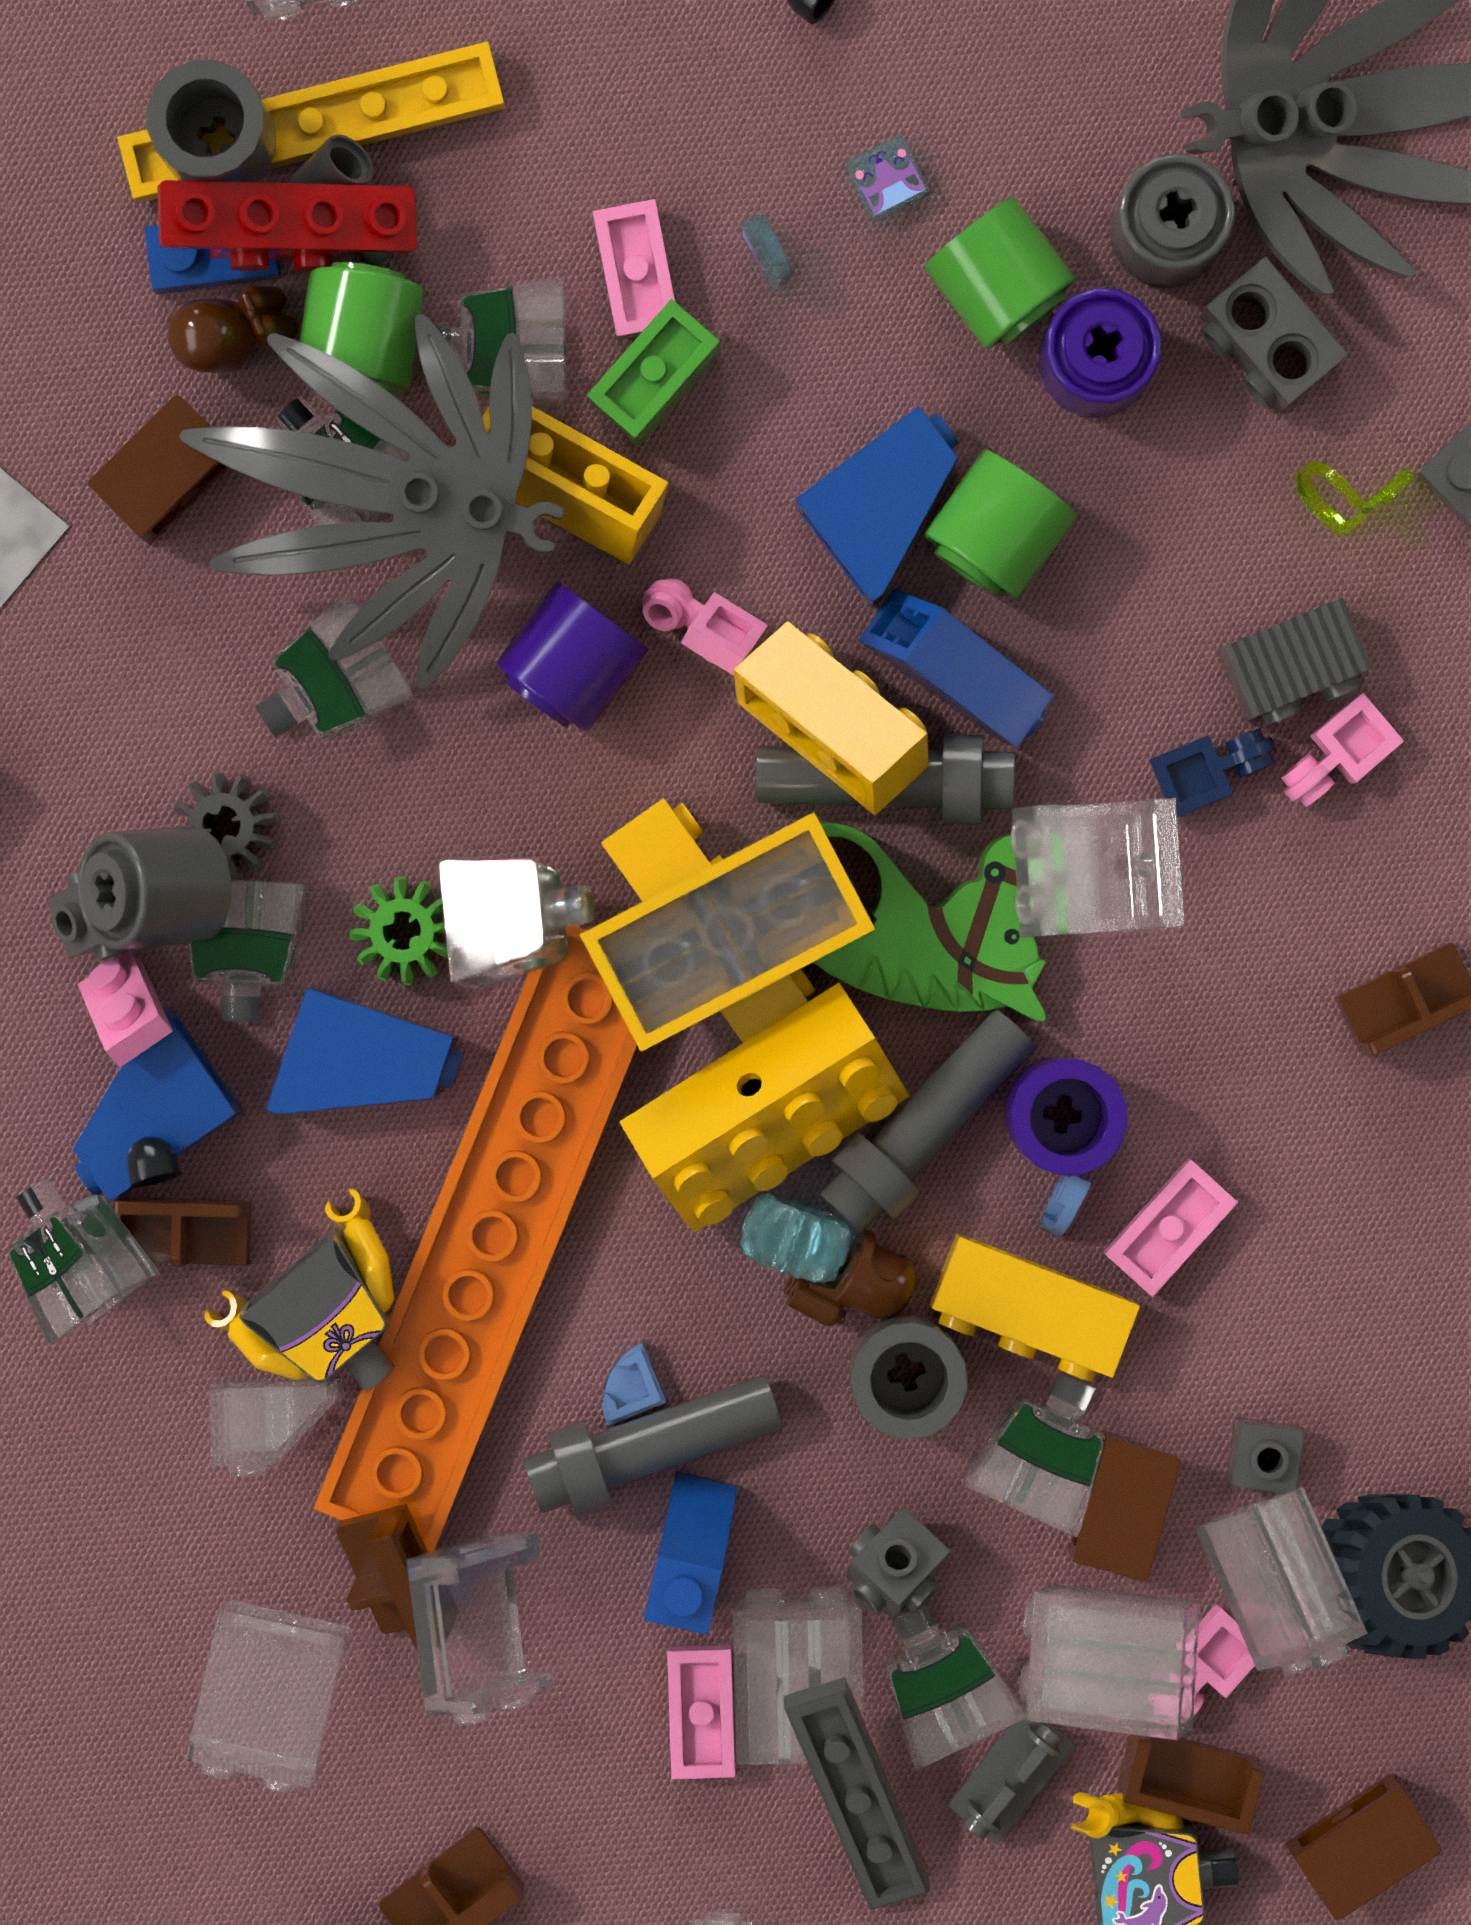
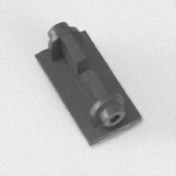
M1026 1705L948 1802L947 1806L966 1820L964 1825L982 1840L987 1837L998 1845L1073 1751L1076 1744Z

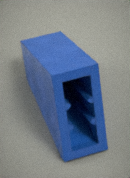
M919 406L795 499V508L870 607H873L882 600L958 458L952 448L959 443L949 426L937 413L928 418Z
M897 589L892 591L858 639L859 642L989 735L1016 748L1023 739L1030 737L1040 727L1045 717V708L1054 697L1052 693L945 609Z
M307 988L266 1110L276 1114L432 1099L438 1097L441 1086L449 1089L453 1088L464 1053L454 1050L458 1038L456 1035L316 988Z
M172 1007L163 1008L173 1032L119 1069L73 1148V1151L81 1161L75 1165V1170L83 1184L95 1197L103 1193L108 1201L111 1202L123 1197L135 1188L131 1187L126 1168L127 1154L132 1145L141 1138H161L168 1142L175 1149L177 1156L180 1157L244 1112Z
M676 1471L648 1593L644 1621L708 1635L723 1571L738 1485Z

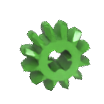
M396 877L394 881V900H391L387 891L381 885L376 884L370 888V892L380 908L376 911L363 904L355 906L354 913L361 918L371 920L370 929L355 928L350 930V939L355 941L371 939L373 946L362 951L357 957L360 964L366 965L372 963L379 956L384 957L377 971V978L379 980L388 981L393 975L397 963H400V974L403 984L413 985L416 979L414 962L418 961L424 973L433 978L439 974V969L429 954L434 951L442 957H454L456 950L451 945L439 942V933H457L460 931V925L454 921L441 923L437 921L436 917L448 911L452 906L449 898H440L429 907L425 905L432 893L433 885L430 882L422 881L418 885L412 900H410L407 878ZM407 912L412 914L409 922L420 923L421 934L420 936L410 938V948L403 950L398 948L401 940L390 939L389 927L398 925L400 923V914Z

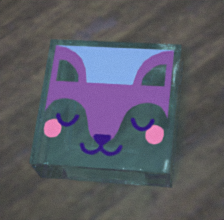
M901 134L844 163V169L872 224L930 194V189Z
M761 213L743 222L742 237L769 292L789 283L792 267L767 216H763Z

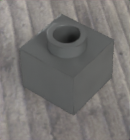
M1235 1417L1226 1480L1234 1487L1296 1495L1305 1432L1296 1425ZM1266 1448H1274L1279 1452V1462L1271 1470L1260 1469L1257 1463L1259 1453Z

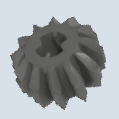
M214 772L211 778L213 794L210 795L202 784L193 781L188 785L190 794L198 801V804L193 807L183 802L175 803L173 810L177 814L190 817L189 825L176 827L192 826L202 828L215 838V836L220 834V831L211 828L213 819L216 815L226 817L230 810L233 809L237 816L232 818V821L241 824L240 831L237 837L226 835L219 844L227 858L231 880H238L241 873L240 857L252 870L259 871L263 868L264 864L262 859L253 850L255 846L259 845L264 849L273 851L277 849L278 841L272 837L261 835L262 827H272L280 824L281 817L277 813H264L260 815L258 813V810L268 804L272 798L268 790L262 789L257 791L246 800L251 788L250 777L240 774L234 781L229 793L228 780L225 774Z

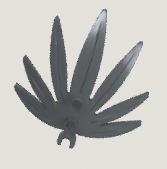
M1231 0L1224 28L1221 53V77L1226 110H1222V108L1212 102H1200L1181 110L1182 118L1199 117L1207 126L1206 137L1202 140L1185 144L1186 152L1202 154L1219 148L1226 139H1230L1232 163L1237 186L1243 204L1256 230L1277 259L1298 280L1320 296L1332 294L1334 290L1307 232L1289 203L1320 234L1357 259L1401 278L1414 276L1416 271L1358 214L1333 193L1309 177L1305 172L1306 167L1346 184L1383 195L1429 203L1471 205V171L1412 155L1361 146L1341 145L1336 141L1337 137H1359L1403 132L1471 116V63L1408 67L1362 75L1338 82L1328 80L1331 74L1353 66L1409 36L1460 0H1383L1329 33L1295 63L1291 61V53L1312 27L1328 0H1283L1269 25L1263 41L1274 0Z
M419 314L415 317L416 340L423 372L434 402L456 440V444L453 447H447L408 407L364 374L316 348L272 333L267 338L268 344L303 382L351 421L384 442L407 453L409 460L403 461L361 445L330 437L273 428L207 427L185 429L180 433V440L203 455L268 485L330 504L391 514L394 519L392 522L328 524L272 535L244 544L210 560V567L216 572L248 575L309 574L366 565L417 549H424L427 552V556L423 561L410 567L387 583L358 610L329 650V657L334 661H338L380 641L412 618L438 593L447 581H451V587L440 601L432 616L420 651L417 686L422 690L427 689L453 661L480 619L497 576L506 533L521 536L526 546L535 552L551 553L554 551L555 543L538 538L533 531V523L540 516L562 519L564 513L560 506L551 502H539L529 508L514 504L527 460L532 421L529 375L519 339L513 333L507 334L498 352L489 394L491 433L487 434L475 392L457 355L441 332L425 315Z

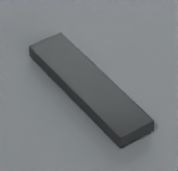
M846 1677L784 1695V1709L870 1910L929 1893V1876Z

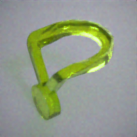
M1311 461L1297 471L1295 484L1303 503L1312 514L1333 533L1343 536L1352 532L1381 503L1385 506L1389 504L1416 476L1407 467H1404L1368 501H1365L1336 470L1322 462ZM1319 476L1330 482L1345 497L1347 502L1359 512L1350 520H1344L1319 496L1313 485L1312 477Z

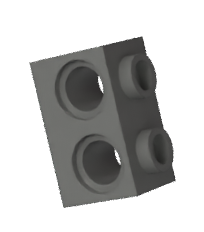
M1266 256L1212 300L1199 316L1205 324L1201 329V333L1209 346L1223 359L1231 355L1246 372L1242 382L1252 397L1265 408L1273 404L1280 414L1337 367L1348 355ZM1238 301H1250L1256 304L1263 315L1262 327L1256 330H1246L1239 327L1232 317V305ZM1281 349H1289L1296 352L1304 364L1303 376L1298 379H1287L1279 375L1273 365L1274 352Z

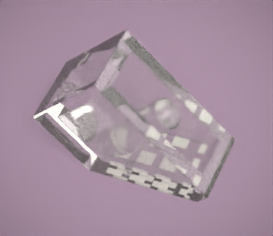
M313 1379L216 1383L209 1389L211 1466H229L230 1476H258L267 1474V1465L277 1464L345 1392V1379H326L320 1384Z

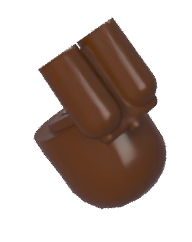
M247 286L240 292L239 302L219 298L198 299L189 301L180 307L171 318L168 326V341L172 353L183 366L198 372L224 373L235 370L243 365L249 358L254 343L256 341L268 343L267 338L272 333L294 339L298 333V325L292 316L283 315L281 312L285 306L286 299L280 288Z
M865 1229L861 1234H856L851 1245L841 1257L832 1276L811 1271L805 1275L797 1270L793 1271L784 1288V1294L788 1295L786 1305L824 1326L841 1325L845 1322L846 1311L843 1310V1306L850 1307L874 1319H888L898 1315L908 1305L916 1286V1272L908 1257L903 1254L898 1255L877 1244L875 1233Z

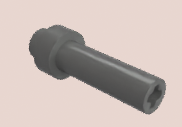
M945 734L943 750H928L929 767L886 806L942 808V824L981 825L982 809L1014 810L1015 752L984 751V735ZM759 746L756 768V795L758 803L862 806L791 746Z
M995 1009L870 1141L858 1132H855L835 1153L830 1162L840 1173L819 1194L821 1198L860 1234L881 1212L895 1222L921 1195V1192L911 1181L1037 1049L1035 1044L1014 1022Z
M764 1374L589 1435L584 1421L549 1432L548 1436L552 1449L524 1458L523 1463L541 1514L572 1504L576 1518H580L613 1506L608 1490L783 1429V1424L771 1388Z

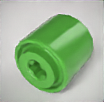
M1014 196L1004 200L972 223L937 252L923 267L986 349H991L1001 341L1009 345L1034 327L1067 299L1064 292L1076 280L1074 274Z
M336 262L331 264L330 267L316 268L309 275L300 342L351 366L383 387L390 394L408 393L411 387L417 346L415 317L421 314L424 291L419 284L407 280L406 275L379 266Z
M983 450L925 532V537L937 548L934 554L972 584L993 597H998L1001 593L1010 599L1018 600L1078 516L1067 503L1032 476L1001 456L989 450Z

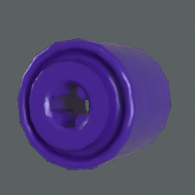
M1094 288L1074 295L1057 310L1040 346L1038 370L1047 393L1061 408L1080 417L1105 418L1124 411L1141 396L1151 381L1161 359L1162 337L1155 316L1140 299L1120 289ZM1099 330L1105 338L1114 334L1117 336L1120 343L1113 351L1115 361L1108 363L1102 355L1096 356L1093 359L1088 355L1087 350L1093 343L1092 332Z
M556 580L499 657L496 664L500 670L509 676L505 683L545 714L566 728L573 723L583 731H589L649 649Z
M1071 1057L1047 1058L1027 1067L1012 1084L1005 1102V1126L1015 1148L1038 1168L1057 1175H1083L1103 1166L1120 1148L1127 1129V1107L1117 1083L1100 1067ZM1066 1095L1069 1096V1107L1079 1110V1118L1077 1122H1067L1064 1132L1054 1131V1121L1044 1117V1109L1046 1105L1055 1106L1059 1096Z

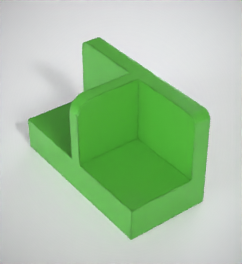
M671 298L586 395L587 399L626 433L627 439L638 448L720 355V340Z

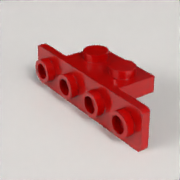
M163 180L157 187L160 245L163 248L211 249V260H230V269L260 271L269 269V261H293L295 271L311 272L319 267H330L332 262L339 261L351 252L410 253L417 248L415 190L410 186Z

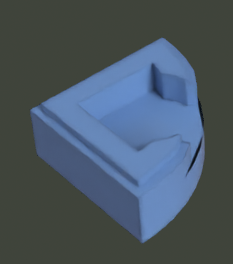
M1060 1175L1040 1218L1039 1224L1041 1225L1039 1228L1062 1237L1078 1212L1091 1183L1077 1175Z
M644 1342L636 1344L627 1350L617 1360L608 1375L603 1394V1412L607 1426L667 1402Z

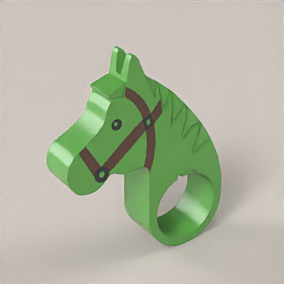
M830 821L820 822L826 836L845 838L863 848L874 864L878 889L874 905L870 911L873 915L871 922L875 930L814 961L817 966L859 990L896 1002L959 1012L987 1011L1009 1006L1035 1021H1045V1012L1032 989L1046 963L1038 957L1037 944L1031 932L1033 910L1046 877V862L1036 844L1026 838L1010 833L996 836L986 844L981 852L977 876L974 879L965 880L956 885L938 904L929 905L872 838L847 824Z

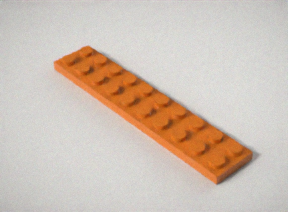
M562 920L563 931L548 926L551 936L555 935V932L561 935L562 940L554 943L558 948H565V955L561 959L529 970L390 1316L389 1326L385 1329L378 1346L395 1367L372 1389L365 1391L363 1387L361 1388L313 1508L339 1520H345L407 1504L431 1557L434 1554L637 1049V1044L580 937V934L588 930Z

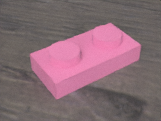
M655 199L592 211L618 341L638 337L671 298L675 301Z
M132 950L122 953L113 960L99 964L90 973L89 977L77 984L104 1050L119 1068L173 1032L147 971Z
M1188 1158L1103 1253L1153 1297L1236 1206L1238 1201Z
M731 1645L668 1647L671 1779L735 1777Z

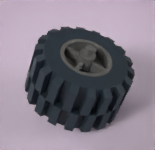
M1369 1494L1358 1497L1359 1502H1346L1337 1508L1340 1519H1326L1319 1529L1326 1536L1324 1542H1313L1310 1556L1318 1558L1317 1569H1308V1584H1317L1319 1594L1311 1597L1316 1611H1325L1329 1614L1323 1621L1329 1632L1343 1634L1341 1642L1352 1649L1364 1650V1653L1407 1659H1426L1427 1654L1439 1656L1450 1651L1449 1642L1461 1643L1470 1634L1465 1623L1471 1621V1528L1461 1527L1465 1516L1456 1508H1444V1501L1411 1494Z

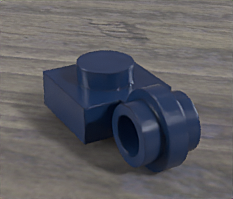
M1261 728L1226 742L1229 755L1218 758L1208 735L1150 759L1149 763L1173 820L1232 796L1233 792L1224 771L1235 767L1239 778H1243L1274 765L1275 761L1271 752L1276 750L1272 737L1265 739Z

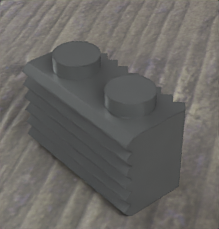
M1343 598L1228 644L1218 650L1219 657L1223 662L1224 669L1246 721L1262 715L1266 727L1301 713L1302 710L1298 700L1321 691L1325 702H1328L1362 688L1357 676L1372 669Z

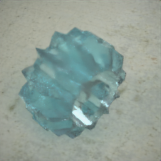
M767 1193L756 1196L751 1210L747 1211L742 1225L744 1230L740 1245L748 1258L757 1260L761 1265L773 1268L777 1272L792 1275L797 1279L803 1278L814 1283H825L834 1281L840 1266H844L850 1249L848 1243L852 1231L844 1219L833 1216L832 1212L821 1210L814 1205L800 1202L794 1198L790 1199L778 1194L771 1195Z

